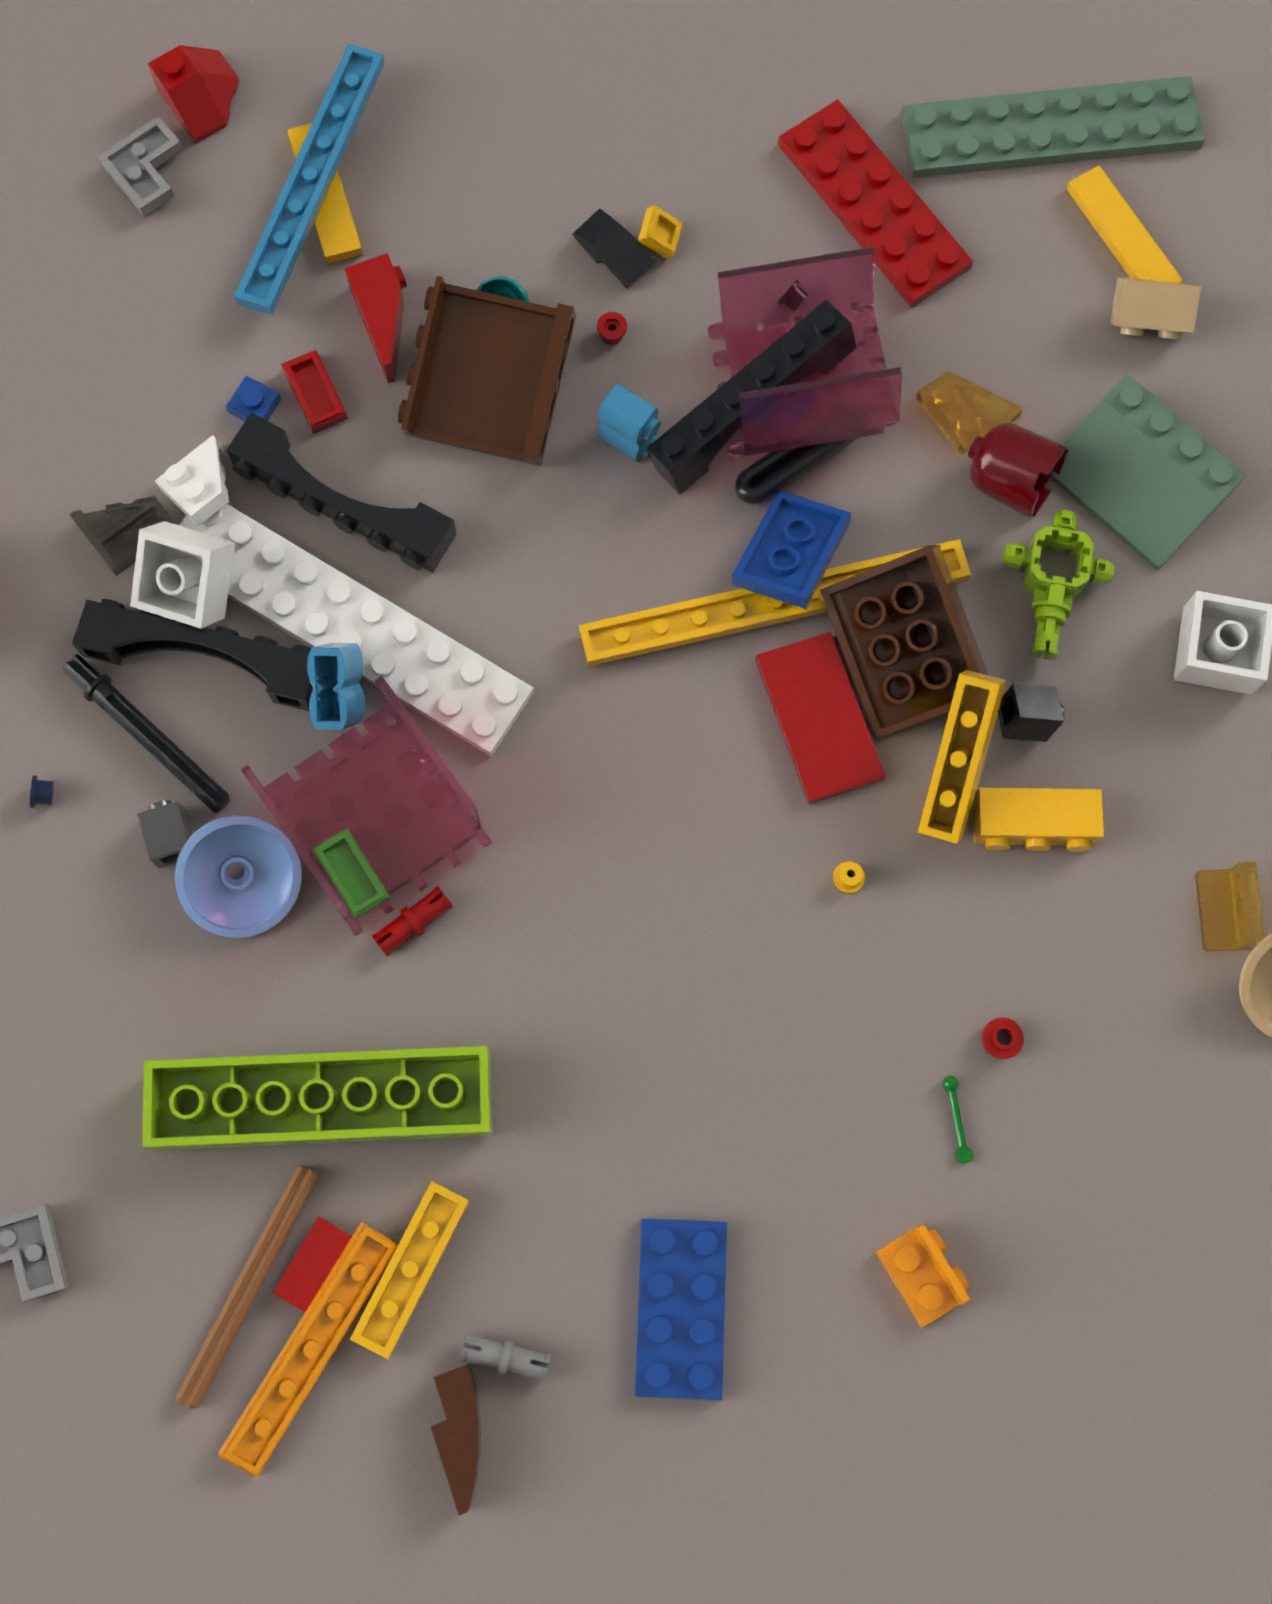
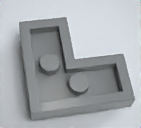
M157 116L98 155L97 158L105 171L143 217H145L174 197L171 187L157 172L156 168L181 152L183 148L178 138L163 120Z
M48 1204L39 1205L0 1218V1265L13 1261L22 1302H29L69 1289Z

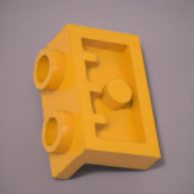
M924 1224L915 1226L875 1252L921 1328H924L958 1305H964L971 1300L966 1292L970 1288L966 1277L958 1266L955 1265L951 1268L942 1254L947 1250L942 1238L934 1228L928 1230Z

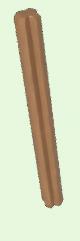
M304 1165L296 1167L176 1395V1400L180 1404L191 1409L199 1407L318 1179L316 1171Z

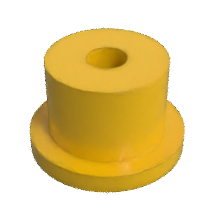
M842 862L833 872V883L843 893H855L865 883V872L856 862ZM847 873H851L853 877H849Z

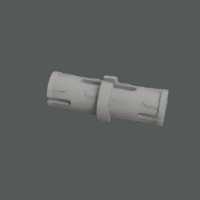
M466 1333L460 1361L497 1369V1374L505 1376L506 1372H511L544 1382L551 1354L513 1346L514 1341L505 1339L504 1343Z

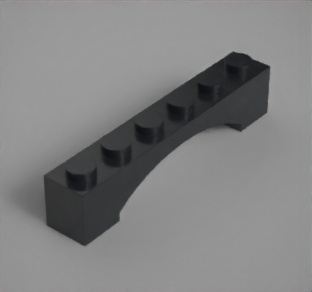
M828 300L822 302L647 447L657 472L679 495L709 471V464L725 443L765 404L803 378L821 370L829 372L857 349L852 323Z
M252 412L250 413L226 450L233 464L232 468L237 474L251 481L255 477L266 483V487L281 498H286L288 495L298 500L299 505L304 510L315 516H319L321 513L333 519V523L339 529L346 533L353 534L356 531L367 537V542L380 551L386 552L389 549L399 554L400 559L405 564L416 570H420L423 567L432 573L434 572L457 535L453 519L421 502L418 503L416 508H387L363 503L334 491L313 477L289 452L291 446L284 429Z
M102 599L101 603L86 600L72 642L82 657L120 666L123 658L146 652L185 651L204 654L229 662L256 677L267 686L266 691L273 703L309 711V701L314 689L307 672V660L311 650L309 647L293 645L291 649L279 646L275 640L265 636H255L254 639L239 636V633L233 629L217 626L215 630L208 628L200 629L140 609L139 612L125 609L123 604L111 599Z

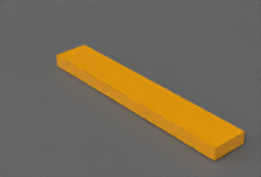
M361 1221L218 1452L220 1458L258 1478L389 1264L399 1245L398 1243Z

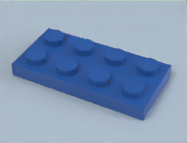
M641 1219L635 1397L722 1400L727 1222Z

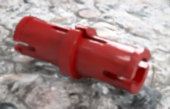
M437 886L409 909L405 906L399 910L400 916L371 936L388 957L391 952L415 934L421 936L425 933L424 927L448 909L453 908V905Z

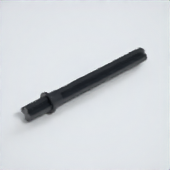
M79 654L74 655L71 661L64 664V673L85 692L84 698L89 702L94 701L209 809L217 813L229 803V794L111 684V678L108 675L101 676Z

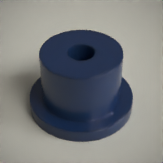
M33 775L30 790V808H35L36 804L52 805L54 781L38 780V776Z

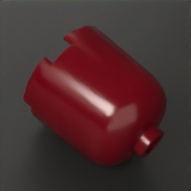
M1002 423L990 429L984 438L978 435L973 441L967 455L973 459L970 466V478L974 486L982 493L1024 516L1035 517L1052 491L1045 486L1052 472L1060 475L1069 449L1061 446L1060 443L1018 425Z

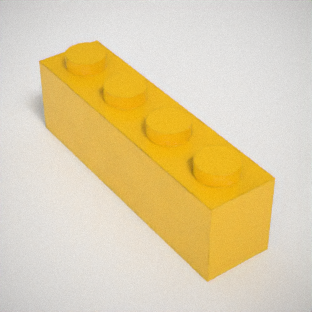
M965 670L959 674L917 833L958 844L965 836L1007 680L970 670Z

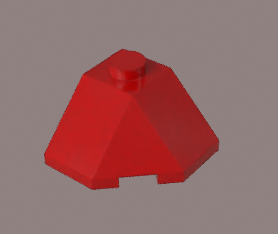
M179 45L147 63L158 92L195 144L227 126L230 117L229 107L233 94H236L239 79L219 50Z

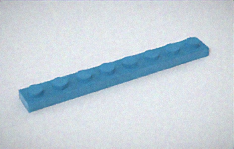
M348 43L234 295L237 304L273 315L385 64L383 54Z

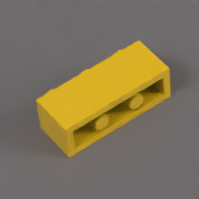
M979 787L976 792L972 807L973 843L985 845L987 850L1001 851L1010 849V845H1026V850L1046 851L1051 849V845L1066 846L1067 851L1083 852L1091 850V846H1095L1104 837L1102 789Z

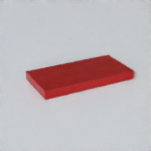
M831 631L756 655L757 666L808 804L885 779V773Z

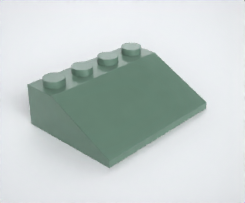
M1127 374L1061 445L1069 449L1068 456L1060 475L1052 472L1050 478L1158 571L1234 492L1246 474Z

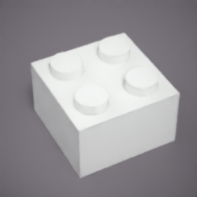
M166 521L139 529L130 606L200 629L224 619L235 542Z
M1196 591L1184 605L1182 611L1174 681L1249 695L1255 693L1268 680L1272 646V604Z

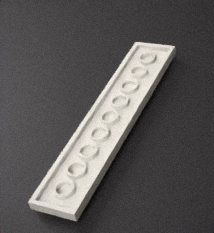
M228 504L200 526H197L187 515L179 525L235 542L228 598L310 648L329 643H357L363 656V680L492 757L534 693V687Z

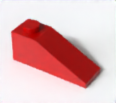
M388 253L344 269L350 291L386 380L390 383L395 381L403 320L404 300L401 289L406 288L407 284L400 265L393 267Z

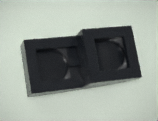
M600 208L572 234L594 261L598 263L602 260L625 288L629 287L656 261L633 235Z

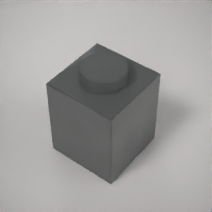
M170 800L158 801L150 804L147 811L137 813L149 860L158 868L177 862L181 849L191 837L192 832L186 811L178 802L172 803Z

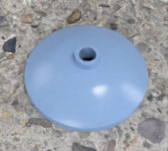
M248 815L225 816L203 825L186 841L178 856L175 867V888L179 901L187 915L206 931L229 938L250 937L274 927L289 913L295 904L301 887V864L292 842L272 823ZM234 864L243 866V871L238 876L228 874L229 868Z

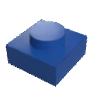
M245 376L226 405V408L231 415L243 421H246L251 412L268 421L281 401L279 392Z

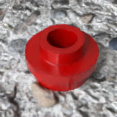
M1000 1017L986 1024L982 1031L981 1042L983 1048L990 1056L1006 1060L1020 1052L1024 1043V1035L1022 1029L1015 1021ZM998 1031H1005L1009 1034L1010 1043L1008 1045H1001L997 1041L996 1035Z

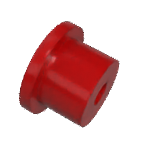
M607 312L598 319V334L606 344L616 345L621 342L627 332V321L617 312Z

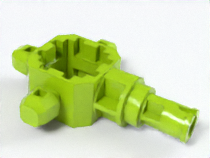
M1058 510L1051 526H1045L1036 532L1028 548H1025V544L1009 543L1005 545L1002 555V563L1007 567L1018 570L1021 567H1025L1022 584L1030 594H1033L1031 611L1034 613V622L1037 624L1032 655L1036 658H1041V653L1045 652L1044 659L1046 660L1056 659L1058 656L1060 628L1065 625L1066 618L1071 615L1073 598L1081 593L1089 579L1091 583L1107 584L1111 582L1114 576L1115 564L1098 557L1092 560L1094 542L1087 533L1076 531V516L1074 512L1068 510ZM1046 545L1051 546L1050 550L1059 552L1069 549V555L1075 556L1077 566L1075 576L1070 582L1065 581V577L1055 575L1052 578H1046V572L1040 571L1041 565H1039L1041 550H1044Z

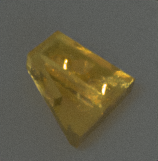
M949 371L918 390L916 399L960 455L969 451L978 435L984 438L990 429L1002 423H1012L1020 417L1023 411L1018 405Z

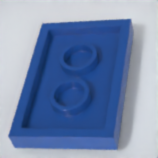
M778 490L732 574V585L806 609L851 523V512Z

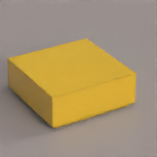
M653 205L646 209L638 242L664 259H669L675 255L683 223L658 206Z

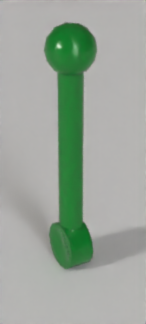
M947 1076L944 1078L942 1085L948 1091L958 1143L955 1158L959 1163L966 1164L972 1160L973 1153L966 1146L956 1093L959 1082L956 1077Z

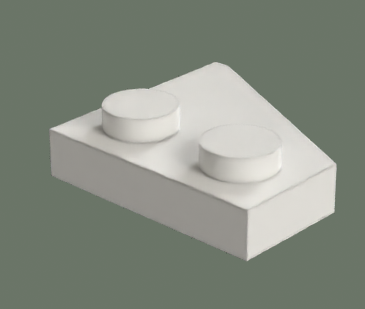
M213 435L178 463L170 466L164 474L155 480L160 490L197 526H200L229 503L228 489L224 484L226 472L220 460L223 448Z

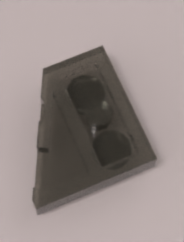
M155 496L136 499L130 504L120 502L105 505L106 510L83 513L82 510H77L69 514L116 576L136 561L139 529L163 521L176 524Z

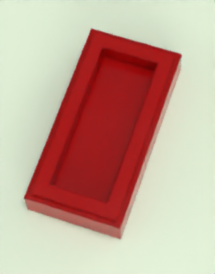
M317 350L281 364L313 434L348 419L347 413Z
M318 1216L273 1294L306 1312L352 1238V1235Z

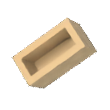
M1117 277L1110 324L1121 327L1120 334L1143 336L1144 329L1159 330L1158 337L1181 339L1182 332L1194 333L1202 286L1189 283Z

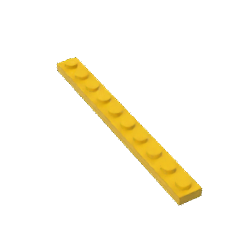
M957 539L935 544L941 547L953 582L959 583L969 580L971 573L961 540ZM921 548L826 569L806 609L740 588L579 625V633L587 665L590 667L827 613V608L820 593L821 589Z

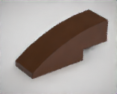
M470 1364L433 1377L447 1420L431 1426V1431L458 1515L467 1513L471 1507L477 1483L481 1453V1419L478 1395Z

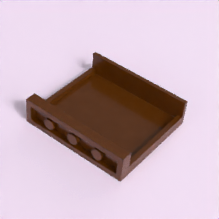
M436 276L434 287L429 286L425 296L424 308L428 310L425 325H419L415 345L416 348H420L416 363L411 362L407 373V385L411 386L408 400H402L399 407L398 423L402 424L401 429L407 436L541 466L575 324L576 314L574 307L558 303L557 308L446 284L443 277Z

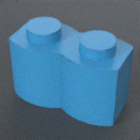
M616 383L600 405L598 420L601 423L598 429V437L636 462H640L643 456L646 458L650 457L647 447L659 438L657 437V432L661 425V421L658 420L659 410L619 383Z
M329 643L311 648L307 660V672L310 683L314 688L309 701V712L315 729L343 730L361 723L365 713V697L359 684L363 674V656L357 643Z

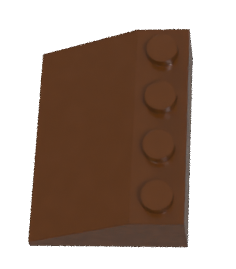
M928 545L820 590L876 739L949 712L959 674L965 670L989 675L940 545Z

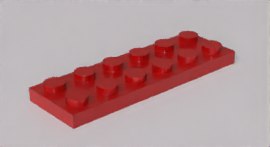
M838 99L779 136L778 146L911 308L971 269L973 260Z

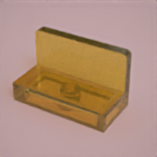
M1239 862L1230 869L1198 871L1195 874L1203 949L1207 952L1253 950L1265 938L1256 862Z

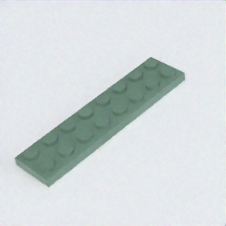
M1191 76L903 105L901 112L912 178L1201 149L1205 142Z

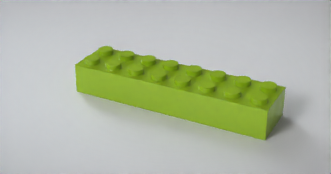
M488 1046L144 1060L142 1147L152 1151L493 1136L491 1057Z

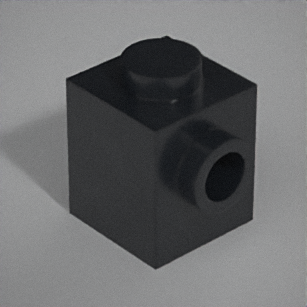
M1012 683L1005 692L998 711L1003 739L1047 742L1062 725L1065 716L1057 687Z

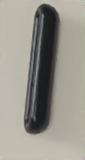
M847 402L837 406L743 470L735 481L737 495L742 501L752 505L766 501L775 495L778 490H782L861 436L869 423L867 411L863 406L854 402Z

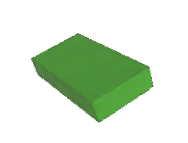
M348 828L312 848L355 920L391 899Z

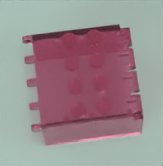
M874 247L717 272L722 323L712 324L707 330L710 339L724 338L726 350L715 352L712 355L713 364L717 367L729 365L731 378L825 300H828L852 323L857 349L829 372L826 370L818 371L792 385L739 393L742 441L732 442L728 445V452L731 457L884 434V427L893 426L900 422L901 367L887 369L886 364H884L885 357L880 335L877 333L874 308L871 306V304H874ZM726 382L720 383L717 388H720Z
M383 676L377 678L375 682L385 707L362 722L369 734L362 737L356 727L352 728L328 744L335 755L329 760L324 752L319 750L295 766V770L301 777L297 782H294L288 772L263 787L248 764L241 768L243 774L355 936L362 932V928L358 921L353 918L312 848L348 828L387 893L391 895L411 880H413L420 891L427 888L420 874L445 857H447L454 868L459 866L461 862L454 851L477 836L478 841L484 847L492 843L481 826L476 806ZM388 901L380 905L386 915L393 911Z

